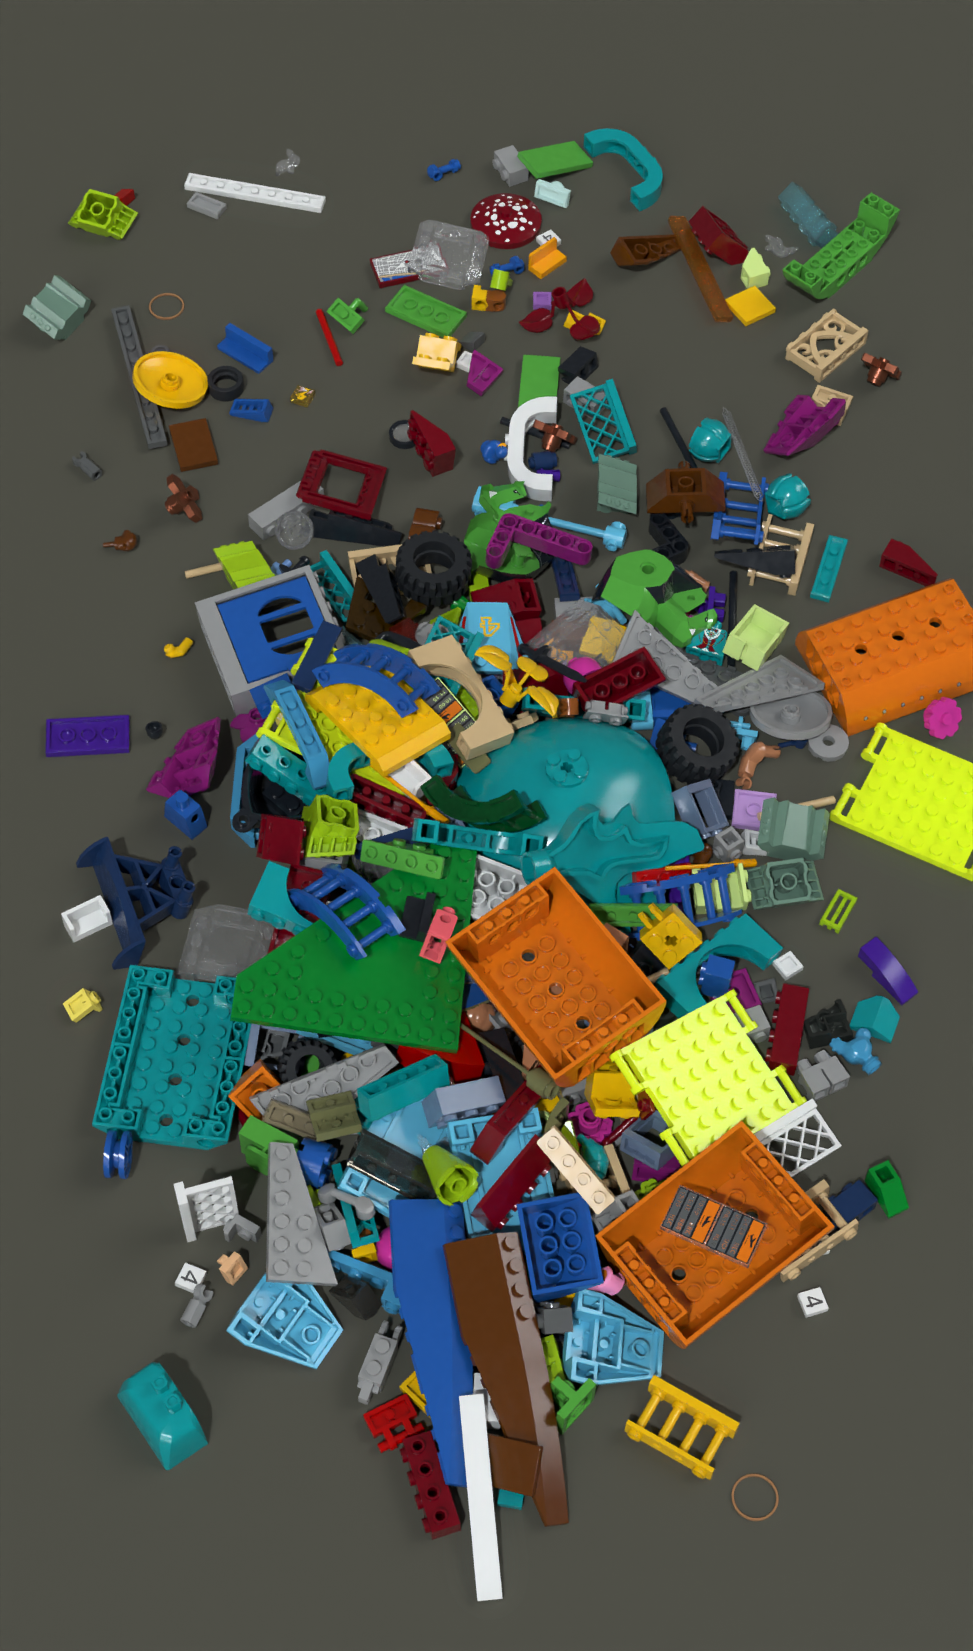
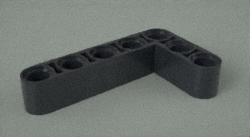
M652 513L649 519L648 532L659 545L652 549V551L664 555L677 565L684 563L688 554L687 540L664 513Z

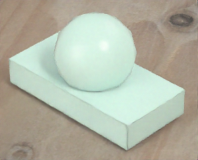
M538 179L534 197L567 208L569 206L571 190L564 188L563 184L559 181L549 183Z

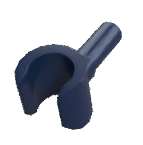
M790 740L778 743V746L780 748L795 746L798 749H803L808 740Z

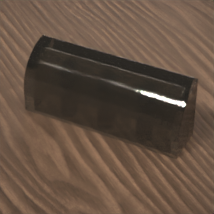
M365 1129L361 1130L351 1149L346 1166L409 1199H434L436 1197L422 1159Z

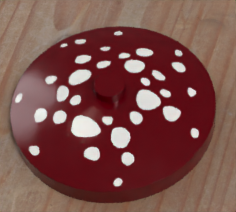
M501 193L488 196L479 201L471 212L470 224L473 234L479 241L493 248L516 249L531 243L541 230L542 218L538 207L532 201L520 195Z

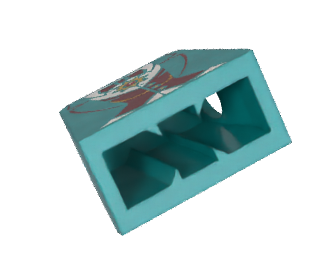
M717 621L711 629H705L691 639V643L686 646V653L698 656L699 660L716 661V665L722 666L724 658L722 651L727 638V631L721 629L722 623Z

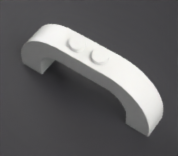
M539 397L525 402L513 414L510 421L509 434H505L508 455L504 458V461L508 463V476L511 484L515 481H525L523 485L527 495L525 497L538 501H552L553 474H537L528 470L524 465L525 436L527 431L533 426L535 419L543 423L555 424L557 420V397Z

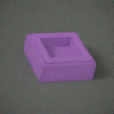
M533 292V310L539 308L551 310V292Z

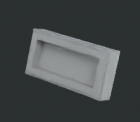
M195 192L187 202V208L219 219L227 209V204Z

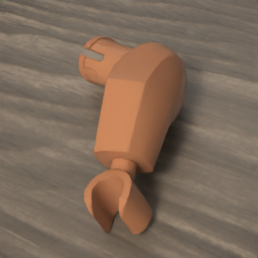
M761 741L751 744L740 760L738 776L741 778H738L735 784L743 786V790L750 789L752 786L750 778L753 777L757 764L764 757L777 759L781 751L775 749L780 747L778 745H765Z

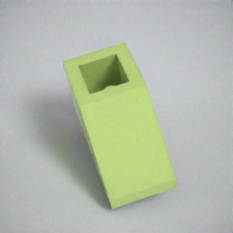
M751 248L742 265L741 280L747 289L752 286L759 288L768 285L771 275L769 267L764 264L761 254H758L755 248Z

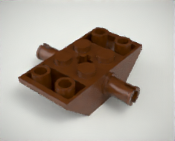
M681 461L677 469H665L646 483L647 513H681V521L686 523V517H688V523H691L694 519L693 512L726 511L724 482L706 468H690L688 461H685V467L683 466V461Z

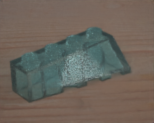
M792 181L778 196L782 202L780 204L785 211H789L791 220L800 225L798 229L808 236V242L814 247L817 245L823 248L839 234L835 230L837 226L825 217L826 214L817 205H814L815 201L798 184Z

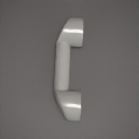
M328 1183L318 1190L319 1201L323 1204H330L339 1199L355 1206L357 1217L361 1220H369L375 1215L374 1204L367 1197L353 1196L335 1188L334 1183Z

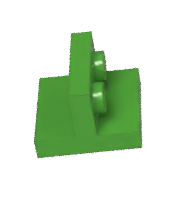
M559 1376L552 1381L551 1392L553 1402L560 1408L556 1415L558 1432L561 1435L594 1401L596 1383L590 1378L577 1391H575V1387L571 1382L566 1379L562 1380Z

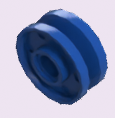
M116 1130L108 1131L103 1157L105 1178H113L116 1168H118L120 1179L128 1178L133 1152L131 1131H124L120 1141H118Z

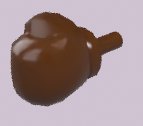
M124 530L122 536L115 537L113 542L103 543V547L115 546L116 550H134L137 544V537L131 531Z
M703 842L704 849L691 854L694 858L693 864H707L713 855V849L710 844Z

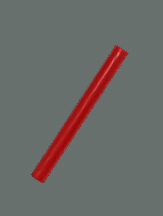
M317 309L316 315L336 366H341L343 361L323 310Z

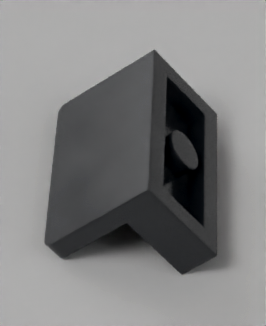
M427 892L425 899L407 896L401 920L406 930L398 934L399 937L424 943L429 929L436 894Z

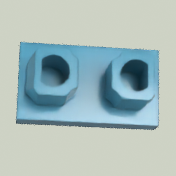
M739 716L738 722L730 721V725L732 728L736 727L737 734L735 737L742 740L741 750L746 751L751 744L756 742L758 731L750 730V723H744L743 716Z

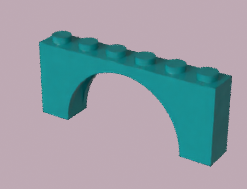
M269 861L249 904L247 914L257 921L268 922L277 929H285L297 935L313 923L302 917L289 900L286 883L290 869Z
M745 913L740 918L735 917L725 930L721 928L711 941L706 940L703 942L697 952L692 951L689 953L682 964H675L668 975H661L655 982L656 989L666 999V1007L679 1019L707 1004L700 994L696 983V970L703 961L708 960L709 954L743 958L754 963L764 971L773 964L774 960L779 958L783 947Z

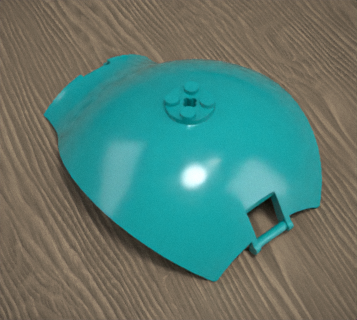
M564 717L529 724L514 730L510 744L485 753L490 758L491 763L479 773L474 774L466 765L459 768L457 787L462 785L474 801L488 802L507 794L513 789L518 791L525 806L538 800L548 819L532 828L514 833L544 836L542 849L557 837L568 817L578 807L587 803L600 809L598 817L602 824L613 821L620 809L628 803L631 805L633 817L638 822L675 821L671 784L661 758L651 744L640 734L622 725H610L609 722L601 721L596 723L581 717ZM465 822L466 827L476 828ZM478 851L481 856L521 870L520 856ZM632 873L624 875L616 883L615 897L617 903H632V898H629V895L621 896L619 887L625 884L633 883ZM576 891L588 907L589 903H594ZM653 891L642 893L640 897L641 903H657L656 895H653ZM630 927L618 929L626 935L631 933Z

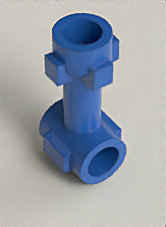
M452 159L449 161V164L441 167L432 164L427 168V174L434 181H439L443 173L449 171L455 173L461 169V165L458 159Z
M513 256L509 260L510 263L499 265V263L490 266L491 276L494 269L502 271L514 270L516 274H520L524 271V262L518 256Z

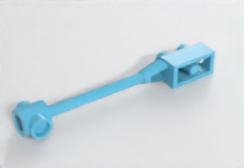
M481 486L478 487L472 504V512H475V516L480 513H487L479 503ZM516 500L501 504L499 509L505 511L519 505L516 504ZM548 517L552 526L603 538V544L606 545L609 551H616L617 548L622 549L624 546L627 530L626 526L621 522H612L611 526L607 525L606 530H601Z

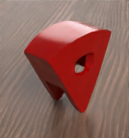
M462 1011L461 1023L472 1030L465 1011ZM460 1028L458 1051L456 1054L399 1045L395 1056L397 1061L404 1067H407L436 1054L448 1065L450 1085L479 1080L485 1066L476 1039L462 1028Z

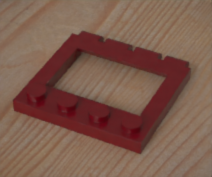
M322 449L320 451L313 450L296 496L302 499V502L370 520L387 467ZM328 464L365 474L356 503L318 493Z

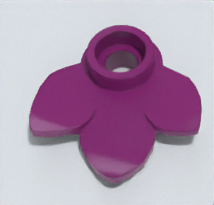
M253 708L248 714L237 715L230 723V727L241 730L240 738L244 743L256 734L258 729L263 726L267 717L262 719L258 709Z

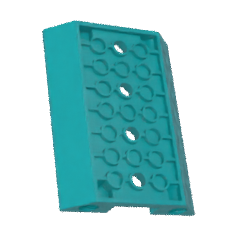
M130 965L92 1122L93 1127L105 1133H108L109 1130H116L118 1139H121L124 1131H131L133 1141L209 1150L228 1144L236 1104L228 1095L242 1077L251 1029L250 1023L230 1021L236 978L217 975L215 983L175 979L174 971L169 969ZM190 999H197L199 1001L196 1006L187 1005ZM182 1038L190 1039L189 1044L184 1046L178 1042ZM175 1077L182 1080L178 1085H171L169 1083ZM164 1118H171L173 1120L169 1126L160 1124Z

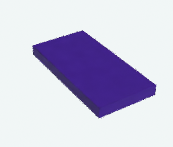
M129 715L46 719V757L130 753Z

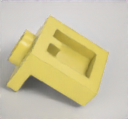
M82 988L63 1003L71 1020L76 1023L92 1010L98 1012L103 1010L99 995L95 991L91 992L85 988Z

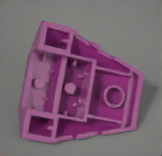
M797 395L784 411L786 414L784 420L778 422V431L776 434L772 433L763 451L770 454L789 456L815 446L839 423L845 413V399L832 398L825 407L816 406L810 396Z
M216 717L188 729L174 747L176 750L171 758L166 757L163 761L166 765L161 771L154 773L146 790L170 798L179 790L184 791L188 796L207 790L211 785L210 782L215 772L221 719Z

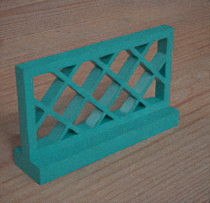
M613 378L606 380V384L570 395V400L593 464L598 463V457L594 455L596 446L606 450L604 455H611L612 457L629 453V455L637 453V445ZM604 391L605 397L603 401L593 398L596 392ZM583 397L588 401L585 407L577 405L575 399ZM591 401L600 405L596 413L587 409ZM603 407L611 411L608 418L599 415ZM584 413L594 416L590 424L582 420ZM597 418L606 422L602 429L593 426ZM609 423L617 428L614 435L605 431ZM591 429L600 433L596 441L588 438V433ZM602 435L612 438L608 446L599 443ZM616 440L621 442L624 448L615 450L611 446Z
M439 615L425 644L430 643L431 640L441 639L453 635L455 640L458 641L457 635H461L468 639L467 642L460 643L461 647L464 648L462 651L472 662L475 657L474 654L479 649L485 635L478 631L474 635ZM439 624L447 627L449 632L441 633L438 627ZM431 676L434 680L437 677L442 678L447 688L456 696L461 684L451 679L448 680L445 677Z

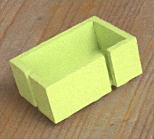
M754 604L729 634L722 652L736 660L741 659L743 664L758 671L783 640L789 622Z

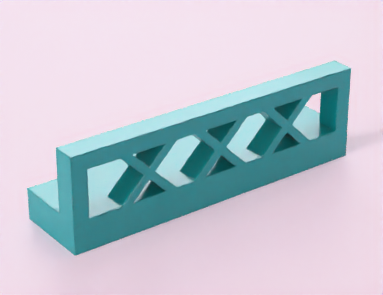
M325 550L320 552V562L310 567L312 572L320 568L324 569V576L318 575L319 587H323L326 595L325 599L327 602L329 601L331 608L345 626L347 618L343 615L344 609H350L354 588L328 551ZM325 582L333 583L335 585L333 590L325 588ZM334 596L343 597V603L334 602Z
M340 1163L331 1165L337 1187L343 1175ZM340 1200L352 1248L380 1241L374 1216L369 1220H359L355 1218L357 1215L355 1206ZM364 1228L373 1231L372 1235L359 1237Z

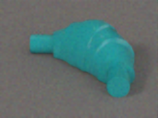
M580 1133L576 1139L583 1146V1159L602 1180L606 1177L609 1166V1159L605 1149L592 1138L588 1139Z

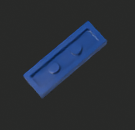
M231 323L225 326L226 338L217 345L218 350L258 374L273 362V351L270 346Z

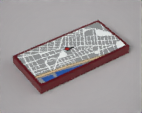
M439 244L369 259L379 288L449 274V268Z

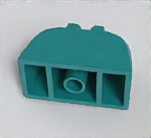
M159 1362L149 1363L122 1383L117 1397L165 1470L172 1469L208 1444L195 1414Z

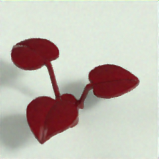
M585 278L575 284L568 292H566L564 287L553 289L552 297L554 301H551V313L546 308H539L519 321L520 325L527 331L543 332L552 326L551 318L554 317L556 306L559 309L567 308L575 321V324L570 328V335L574 339H588L600 331L599 322L595 317L586 315L578 320L570 305L572 307L575 305L584 306L593 299V290Z

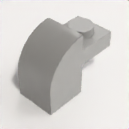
M633 1190L614 1197V1202L600 1214H591L595 1234H598L639 1201Z

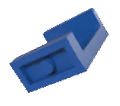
M652 687L650 689L653 729L657 718L666 721L679 707L683 708L684 705L691 703L659 688Z

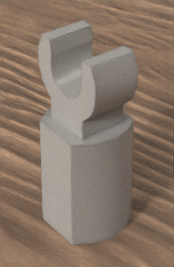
M203 1284L195 1286L194 1297L190 1299L180 1319L182 1323L192 1328L197 1326L206 1308V1302L213 1296V1291H204L206 1286Z

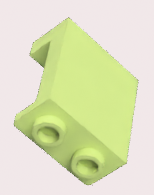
M738 863L735 872L728 874L726 881L731 910H746L748 903L751 902V891L746 887L748 872L743 869L742 863ZM691 869L692 874L698 873L697 870L701 869ZM714 878L710 884L715 913H719L723 909L718 880ZM699 882L691 884L695 915L707 914L702 885Z

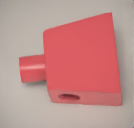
M443 907L442 910L437 909L419 956L440 964L447 947L445 941L450 939L458 920L453 908ZM434 937L441 939V942L434 941Z

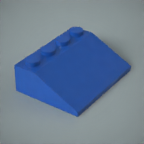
M579 1193L517 1204L535 1303L558 1299L604 1283L590 1208Z

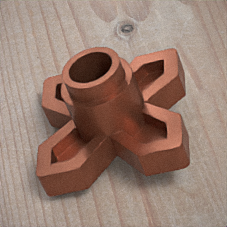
M864 353L861 358L865 362L864 364L870 367L867 381L880 387L888 375L898 380L902 375L897 366L890 364V361L882 357L877 359Z
M535 419L532 426L545 432L541 440V447L551 452L559 449L562 439L574 445L577 441L576 436L563 431V427L552 423V426Z
M174 474L166 478L167 486L173 494L165 501L167 511L172 515L185 511L188 518L195 523L202 520L201 510L195 503L199 499L198 490L191 485L185 488L181 479Z

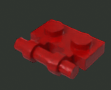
M407 1393L363 1414V1418L373 1438L375 1439L381 1435L385 1438V1441L377 1444L380 1453L398 1448L397 1445L402 1443V1439L425 1432L422 1423L412 1426L410 1422L417 1418V1412ZM403 1425L405 1431L393 1436L391 1430Z

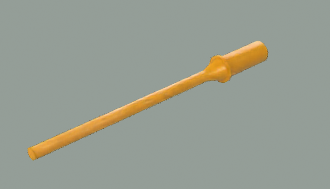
M389 775L384 777L422 806L427 815H430L436 821H440V823H449L450 820L437 811L434 806L423 803Z
M734 859V861L725 863L665 866V870L699 869L727 863H734L735 868L738 863H742L743 868L756 867L757 861L756 859Z

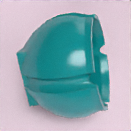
M705 418L701 421L702 427L697 426L689 443V448L691 449H689V452L702 462L719 463L731 448V434L721 421Z
M786 474L774 479L769 485L767 492H765L768 513L782 519H793L803 514L811 502V499L807 498L810 493L804 482L797 476L792 477V474Z

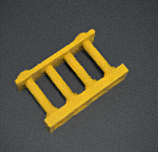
M653 1375L648 1386L651 1398L636 1423L628 1419L625 1432H627V1435L632 1440L637 1442L641 1440L690 1468L697 1477L711 1480L715 1468L709 1466L724 1437L733 1439L740 1423ZM665 1400L672 1404L673 1409L658 1435H655L644 1428L659 1402ZM686 1412L693 1416L694 1422L678 1448L667 1442L666 1439L681 1413ZM707 1424L714 1428L716 1433L701 1460L688 1454V1451L702 1426Z

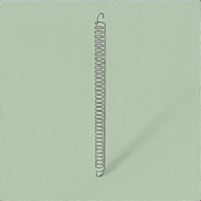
M722 412L731 434L733 430H737L733 417L727 418L730 415L724 416ZM737 430V433L731 434V438L752 492L756 497V494H762L743 443L742 441L739 442L741 438ZM744 453L746 455L744 456V458L746 459H743V457H740V455ZM753 481H755V482L757 481V484H755V485L752 484V485H751V483H752Z

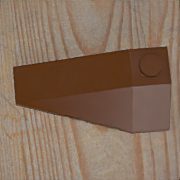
M677 234L618 237L610 254L618 266L646 265L683 250L684 245Z

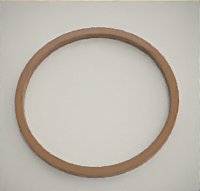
M163 293L155 296L150 301L149 310L158 319L170 320L178 317L183 312L184 302L176 294ZM161 296H174L182 302V309L172 317H160L152 312L151 305L155 299Z
M748 1474L741 1477L735 1483L731 1499L735 1510L743 1518L751 1521H762L769 1518L775 1512L779 1502V1495L770 1479L760 1474ZM759 1477L766 1480L773 1487L776 1494V1504L768 1515L761 1518H751L744 1515L737 1508L734 1501V1491L738 1483L743 1479Z

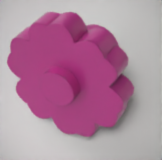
M941 697L940 700L934 699L925 709L923 714L924 727L929 729L930 736L944 739L946 736L952 737L959 729L958 722L962 720L961 708L956 707L957 702L947 697Z
M588 1102L576 1105L575 1112L568 1114V1120L572 1119L576 1138L582 1133L588 1139L592 1138L600 1145L602 1140L611 1133L613 1121L610 1118L595 1117Z

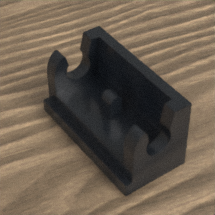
M580 346L558 367V371L567 376H563L561 380L567 384H570L577 376L586 380L599 367L597 352Z

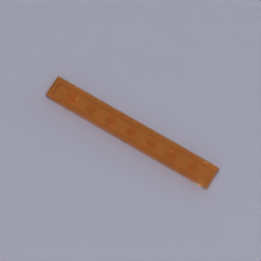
M670 216L668 219L670 227L714 320L731 322L733 315L691 231L686 217Z

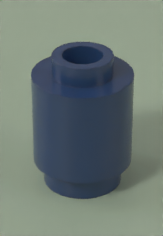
M551 451L531 453V457H528L529 468L533 469V472L540 470V468L552 470L557 467L556 453Z

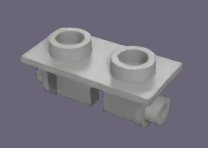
M586 701L585 709H587V712L583 718L589 719L590 722L599 723L604 721L609 722L613 726H620L629 718L627 716L628 707H624L623 704L609 702L607 710L603 701Z

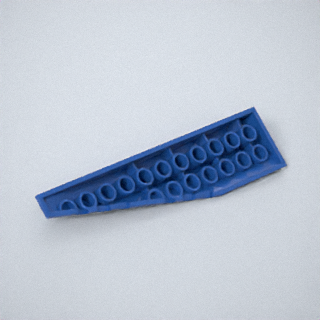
M439 1199L390 1200L388 1203L393 1291L395 1298H399L401 1306L399 1313L401 1319L405 1320L407 1328L405 1336L413 1350L411 1358L421 1394L425 1395L427 1405H425L426 1414L431 1417L434 1428L431 1430L433 1440H436L438 1443L439 1452L437 1455L445 1485L466 1488L467 1480L459 1396L473 1395V1363L470 1359L472 1355L467 1345H464L461 1338L443 1250L444 1244L465 1240L463 1203L455 1202L449 1206L443 1204Z

